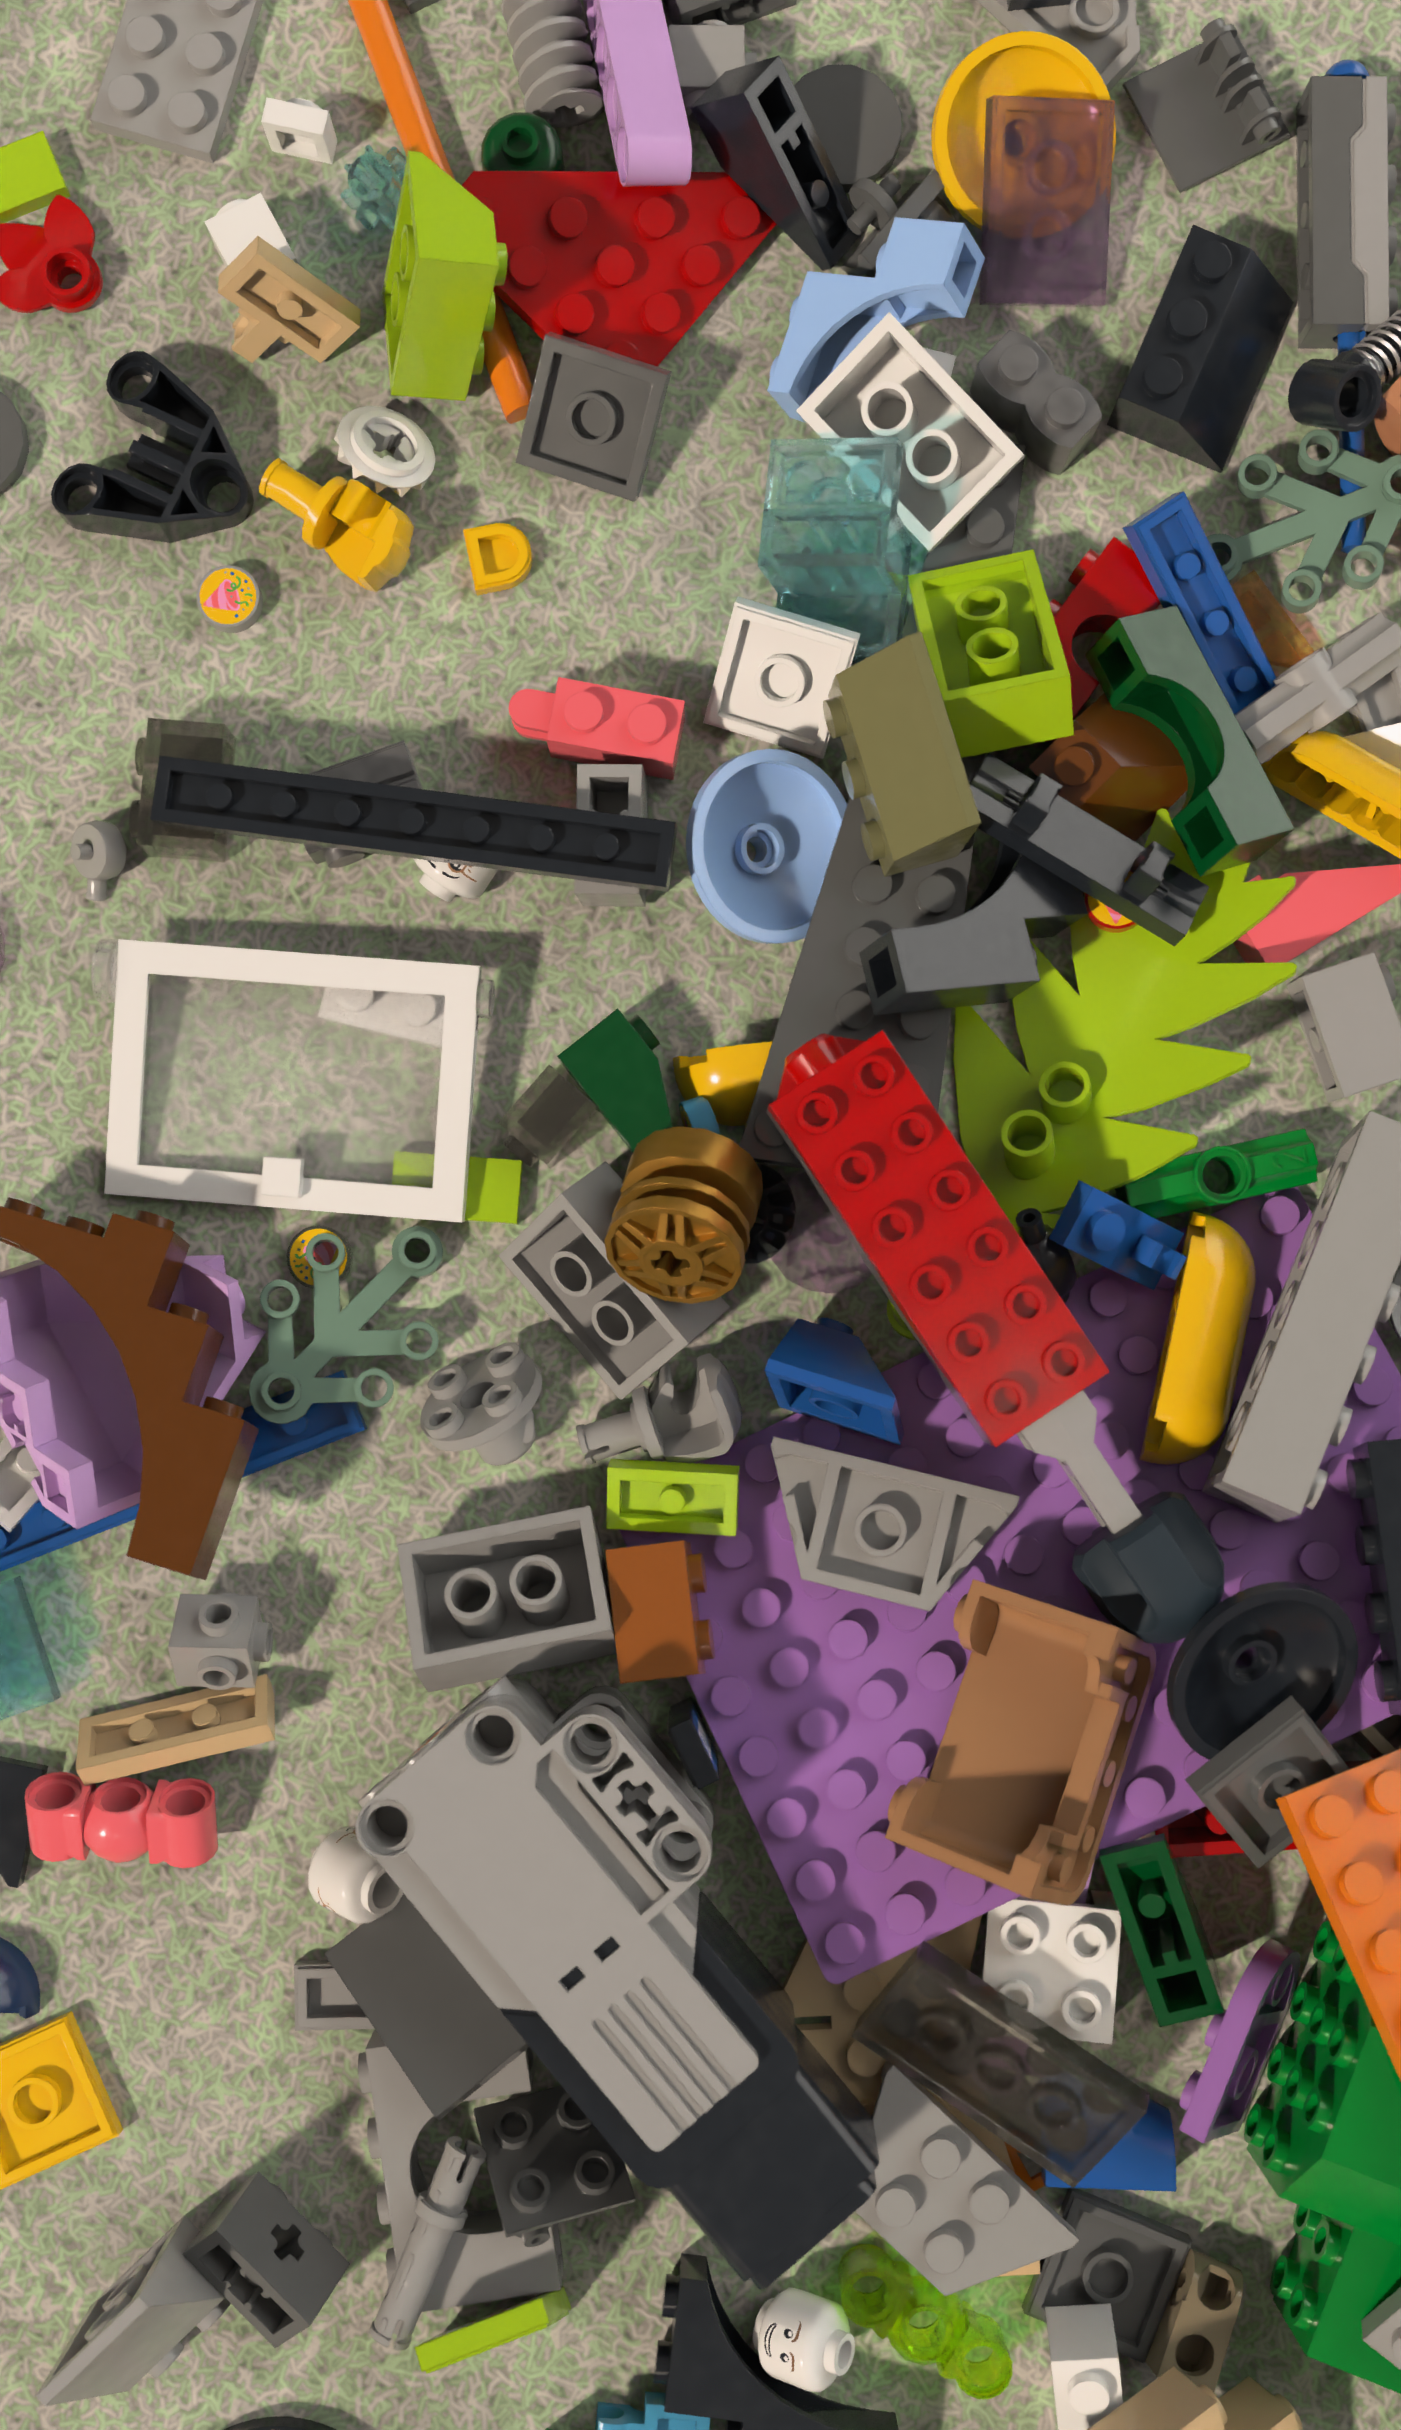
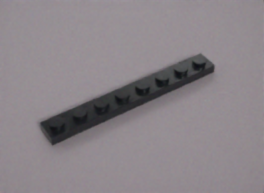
M159 755L150 817L151 821L161 826L666 892L669 891L677 834V824L673 821Z

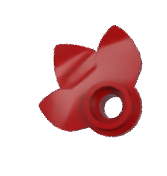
M60 194L56 195L48 207L44 228L27 224L0 223V256L8 271L0 276V303L12 311L33 313L52 306L62 312L76 313L88 309L99 298L103 287V277L99 266L92 258L95 231L88 217L73 201ZM79 274L82 276L81 281L76 286L70 289H63L61 287L62 281L67 275Z

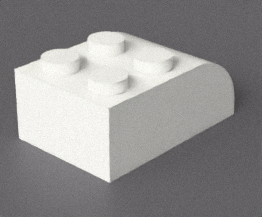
M890 312L886 314L796 410L812 430L930 553L1025 457L1021 450Z

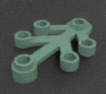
M1317 429L1307 433L1303 437L1298 451V463L1302 470L1312 475L1329 472L1362 487L1341 497L1277 472L1275 462L1267 455L1253 454L1244 459L1238 470L1237 486L1245 497L1250 499L1265 497L1301 513L1235 539L1226 534L1207 536L1213 550H1224L1230 557L1229 562L1221 566L1230 585L1232 586L1238 580L1243 564L1313 537L1298 570L1293 571L1285 578L1281 590L1282 604L1290 612L1301 614L1312 610L1318 603L1321 594V579L1348 523L1375 513L1362 545L1353 548L1345 558L1342 567V577L1348 586L1357 590L1368 589L1375 585L1383 570V554L1401 520V494L1394 491L1390 483L1393 479L1401 477V455L1392 456L1382 463H1377L1339 448L1337 438L1327 430ZM1320 444L1327 447L1330 455L1324 460H1313L1308 456L1306 450L1312 445ZM1258 468L1264 470L1269 479L1263 484L1254 485L1247 481L1245 475L1251 469ZM1357 559H1367L1373 564L1374 572L1368 576H1359L1353 572L1351 564ZM1296 583H1306L1311 587L1313 595L1307 600H1296L1291 596L1289 589Z
M413 1226L401 1231L396 1236L392 1245L393 1259L341 1312L339 1268L343 1265L346 1257L344 1245L337 1236L330 1233H321L314 1236L306 1247V1258L313 1268L314 1340L296 1358L294 1354L292 1316L300 1307V1294L292 1283L280 1279L269 1282L263 1288L260 1295V1303L268 1315V1363L255 1372L249 1386L251 1404L262 1418L277 1424H287L303 1417L312 1403L361 1402L367 1407L378 1408L390 1401L394 1392L393 1381L388 1373L381 1369L372 1368L365 1370L357 1378L315 1377L333 1357L405 1355L414 1361H425L435 1354L439 1343L438 1334L426 1322H413L404 1329L360 1330L410 1278H426L438 1269L443 1257V1247L439 1237L432 1230L422 1226ZM413 1240L424 1241L430 1249L428 1258L420 1263L408 1260L405 1255V1248L409 1242ZM330 1242L338 1248V1257L333 1263L322 1265L315 1261L314 1250L320 1243ZM278 1288L289 1290L293 1296L291 1306L282 1312L272 1310L268 1303L269 1295ZM414 1330H424L431 1336L432 1345L424 1353H414L406 1344L408 1335ZM372 1376L384 1379L387 1384L386 1394L376 1401L368 1400L362 1394L363 1382ZM278 1379H287L294 1386L293 1397L286 1403L279 1404L274 1402L269 1394L270 1386Z

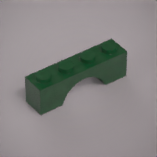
M1172 606L1118 618L1085 656L1113 710L1132 713L1146 719L1159 728L1180 753L1186 769L1188 791L1183 807L1171 822L1199 876L1202 877L1257 860L1295 828L1178 607Z

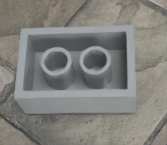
M590 1506L397 1544L413 1670L427 1692L617 1654L611 1598L600 1535Z

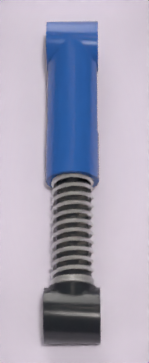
M1401 308L1386 319L1384 323L1380 324L1376 330H1373L1367 337H1364L1352 350L1341 352L1333 360L1311 359L1302 364L1296 371L1289 387V410L1294 420L1306 426L1345 432H1358L1368 426L1379 409L1384 384L1390 383L1392 378H1396L1401 371Z

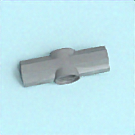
M1381 612L1364 620L1361 624L1340 637V640L1326 650L1322 647L1284 671L1274 679V687L1234 714L1260 764L1268 762L1279 751L1290 746L1293 741L1304 733H1313L1344 714L1358 702L1357 695L1401 665V628L1397 622L1387 619Z

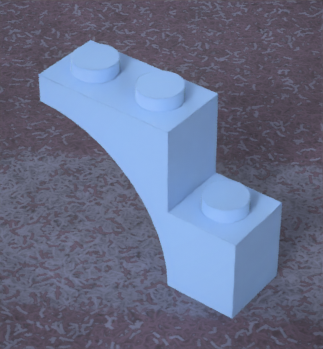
M895 217L887 242L879 249L874 278L807 271L800 295L791 306L790 324L780 354L771 365L770 383L767 389L790 418L805 422L796 410L888 312L903 327L931 319L965 318L985 260L965 223Z

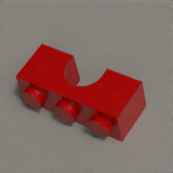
M1116 537L1112 538L1100 555L1092 549L1085 554L1068 579L1076 588L1063 605L1054 598L1049 602L1070 673L1073 720L1090 699L1099 682L1082 670L1076 663L1072 653V640L1078 635L1087 632L1105 634L1118 618L1154 611L1161 604L1135 552ZM1056 739L1044 742L1051 745Z

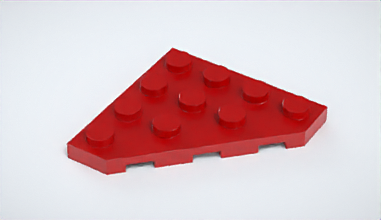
M473 171L461 185L493 212L496 242L505 243L507 247L505 283L503 286L494 285L493 291L539 337L544 340L547 333L553 332L657 367L776 225L726 172H691L689 183L686 186L623 187L618 171Z

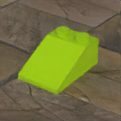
M1034 549L907 575L917 631L922 632L961 758L1074 735L1070 673Z

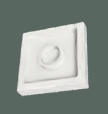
M738 596L734 603L703 723L823 759L831 736L824 717L823 701L829 699L828 694L836 674L851 667L861 633Z

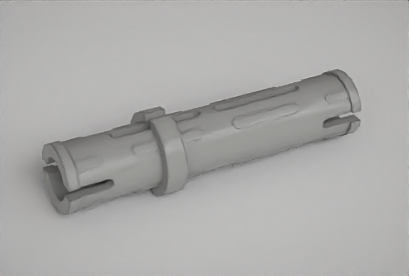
M451 2136L447 2138L445 2150L429 2189L419 2193L414 2206L418 2216L378 2314L369 2329L371 2337L385 2347L389 2346L393 2333L397 2335L393 2345L394 2350H405L409 2347L412 2333L454 2231H459L464 2226L468 2216L465 2203L480 2166L484 2163L487 2155L483 2148L470 2140H467L464 2150L459 2149L462 2143L461 2137Z

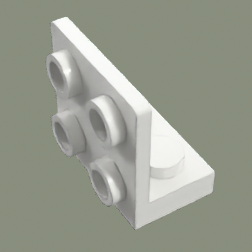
M1091 1890L1090 1904L1073 1903L1069 1906L1017 1897L988 1911L980 2008V2026L983 2029L1112 2044L1121 1932V1916L1112 1892Z

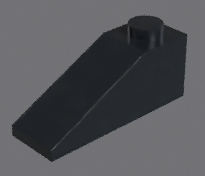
M780 56L725 71L690 107L720 167L822 271L832 269L861 235L853 233L847 225V220L854 213L853 207Z

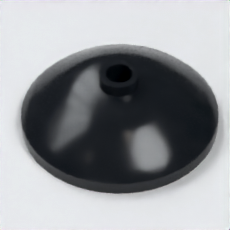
M1284 1581L1260 1584L1240 1591L1223 1600L1194 1625L1173 1659L1167 1681L1166 1696L1169 1715L1174 1727L1195 1752L1210 1760L1289 1696H1292L1318 1729L1322 1731L1345 1702L1355 1678L1358 1663V1643L1350 1619L1342 1608L1328 1595L1314 1587L1297 1582Z

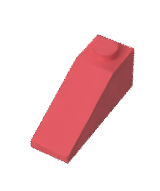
M1401 864L1285 873L1278 878L1294 876L1296 878L1295 888L1259 924L1233 944L1245 963L1288 962L1400 894ZM1258 875V876L1254 877L1253 879L1249 880L1248 882H1250V881H1258V880H1263V879H1262V877H1261L1260 875Z

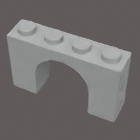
M374 2030L365 2049L366 2052L359 2053L358 2077L362 2093H372L375 2117L368 2119L367 2137L371 2158H381L384 2182L377 2185V2209L381 2225L391 2224L394 2248H388L386 2254L388 2284H390L418 2216L414 2206L419 2193L428 2190L430 2186L419 2164L417 2138L422 2128L433 2117V2114L377 2031ZM530 2047L527 2048L463 2102L531 2091L535 2075L532 2049ZM467 2209L466 2213H468L464 2226L461 2230L454 2231L421 2312L561 2290L564 2262L558 2223L548 2228L550 2234L548 2241L539 2246L526 2247L523 2238L517 2236L505 2237L498 2209L486 2211Z

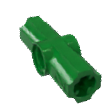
M1302 1128L1227 1146H1216L1200 1152L1179 1156L1148 1175L1116 1188L1115 1191L1118 1200L1157 1219L1315 1183L1318 1181V1160L1314 1144L1309 1139L1306 1129ZM1209 1160L1220 1162L1228 1173V1184L1221 1194L1210 1191L1203 1181L1202 1172Z

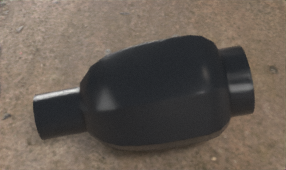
M1035 1208L1024 1209L1017 1214L1015 1219L1019 1231L1018 1234L1063 1302L1066 1303L1070 1295L1069 1291L1077 1281L1071 1253L1068 1248L1049 1239L1053 1228L1048 1224H1044L1039 1210Z

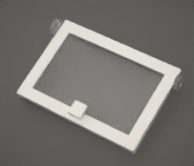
M100 939L95 947L92 959V989L98 1002L115 1003L104 1194L464 1222L479 1018H492L495 1003L494 980L481 979L482 966L123 939Z

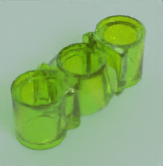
M856 2245L841 2257L838 2265L841 2303L846 2316L854 2324L864 2328H872L876 2335L883 2340L887 2337L890 2345L904 2360L923 2366L936 2363L939 2375L945 2379L956 2380L958 2386L968 2396L976 2399H991L1000 2395L1009 2386L1013 2375L1012 2360L1000 2325L992 2317L975 2312L965 2300L961 2303L956 2292L944 2296L922 2274L911 2276L908 2264L903 2261L892 2260L890 2255L876 2245ZM864 2276H876L883 2280L882 2285L872 2292H861L853 2287L857 2280ZM921 2311H931L938 2314V2318L926 2327H916L909 2323V2320ZM986 2346L993 2349L990 2356L982 2361L972 2362L965 2359L968 2352L976 2347Z

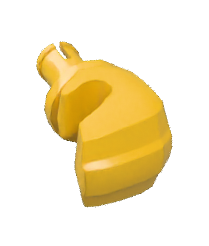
M277 458L268 466L262 476L259 493L266 498H271L285 509L303 519L302 539L304 543L316 550L324 548L338 569L366 590L378 592L388 581L397 577L406 567L410 557L409 547L414 525L409 517L399 508L354 479L347 480L342 476H336L324 486H321L288 466L280 458Z

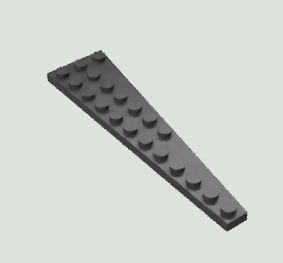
M1015 444L1025 455L1026 445ZM1025 457L931 553L927 550L921 573L1012 554ZM912 602L900 639L910 634L918 633ZM986 753L961 758L969 783L984 760ZM849 796L763 1073L739 1146L746 1150L755 1162L802 1169L767 1115V1109L769 1104L777 1098L785 1058L800 1046L822 1033L866 1041L883 1030L938 1112L952 1008L874 1015L859 953L890 929L937 924L964 914L975 833L957 857L884 877L879 859L871 861L863 844L861 823L867 822L860 798L852 800Z

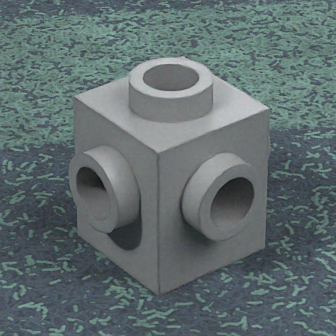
M222 1593L219 1595L180 1594L168 1645L177 1686L206 1687L213 1690H226L231 1687L255 1688L260 1662H269L273 1646L272 1623L262 1622L258 1596L239 1595L236 1593Z

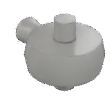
M98 820L84 823L76 829L72 838L70 854L79 873L87 878L85 897L92 901H105L107 899V880L118 876L123 870L127 848L124 838L116 826Z

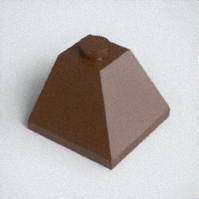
M1105 693L1073 722L1074 735L1056 739L1029 766L1037 776L1043 773L1061 784L1063 787L1058 794L1060 797L1133 841H1136L1153 825L1159 809L1164 808L1168 810L1188 790L1185 764L1171 740L1146 719L1132 713L1113 710Z

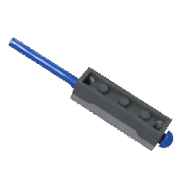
M1351 59L1335 63L1327 70L1324 76H1311L1296 106L1298 349H1338V355L1343 351L1352 350L1364 337H1367L1380 324L1391 317L1398 307L1397 289L1389 287V266L1392 265L1396 254L1397 230L1395 226H1389L1388 206L1394 198L1397 181L1395 165L1388 164V144H1390L1395 130L1396 107L1394 103H1387V76H1370L1363 64ZM1364 428L1358 432L1339 431V448L1365 457ZM1340 478V497L1362 488ZM1366 516L1348 523L1341 538V552L1349 553L1353 548L1362 545L1366 536Z

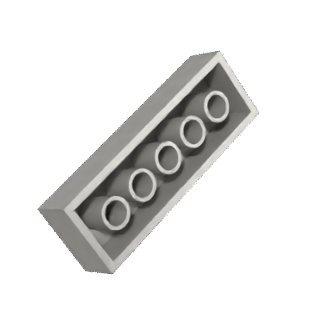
M1369 1111L1342 1140L1202 1489L1203 1493L1274 1523L1300 1515L1304 1507L1313 1509L1316 1506L1328 1477V1472L1319 1468L1329 1444L1335 1447L1340 1444L1351 1420L1352 1409L1343 1406L1353 1382L1360 1385L1364 1382L1375 1359L1377 1348L1369 1345L1368 1341L1377 1321L1387 1322L1400 1294L1401 1286L1392 1283L1401 1262L1400 1122Z

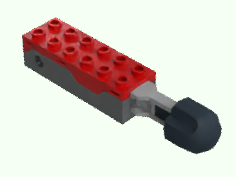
M880 1031L866 1041L822 1033L806 1042L785 1058L777 1098L769 1104L767 1115L982 1441L997 1447L1016 1434L1026 1449L1056 1458L1100 1524V1527L1095 1529L1092 1535L1074 1550L1072 1564L1073 1571L1100 1612L1115 1627L1144 1640L1146 1643H1173L1185 1638L1194 1625L1208 1611L1221 1602L1224 1593V1562L1215 1540L1184 1494L1172 1491L1160 1492L1139 1504H1134L1095 1445L1097 1410L1083 1389L1110 1372L884 1031Z

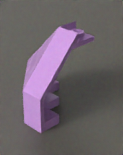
M224 1255L186 1256L166 1312L169 1311L172 1302L201 1310L210 1315L207 1324L224 1336L200 1403V1407H203L206 1396L220 1400L224 1399L266 1331L242 1319V1314L245 1311L244 1295L239 1287L238 1280L226 1275ZM39 1259L0 1272V1425L13 1449L22 1445L26 1446L41 1475L35 1477L31 1484L41 1504L75 1529H79L140 1503L143 1448L137 1405L119 1351L93 1308L59 1272Z

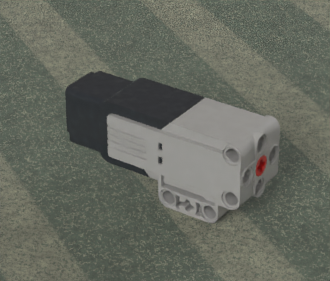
M503 1676L464 1710L461 1709L437 1729L414 1753L358 1801L362 1810L358 1814L355 1828L356 1838L362 1849L379 1862L497 2008H501L502 2014L634 2175L647 2186L657 2189L667 2188L743 2281L751 2279L759 2290L767 2288L872 2196L877 2186L874 2171L880 2161L872 2116L796 2026L794 2006L787 1992L702 1891L700 1892V1888L695 1882L708 1869L712 1856L713 1803L703 1788L698 1790L697 1786L693 1787L681 1761L629 1699L618 1689L606 1685L595 1686L584 1692L557 1715L530 1683L518 1678L508 1679L506 1676ZM595 1703H604V1704H607V1705L611 1706V1707L616 1711L617 1714H615L612 1710H610V1709L607 1708V1707L600 1706V1705H592V1704H595ZM594 1723L600 1725L608 1733H596L587 1724Z

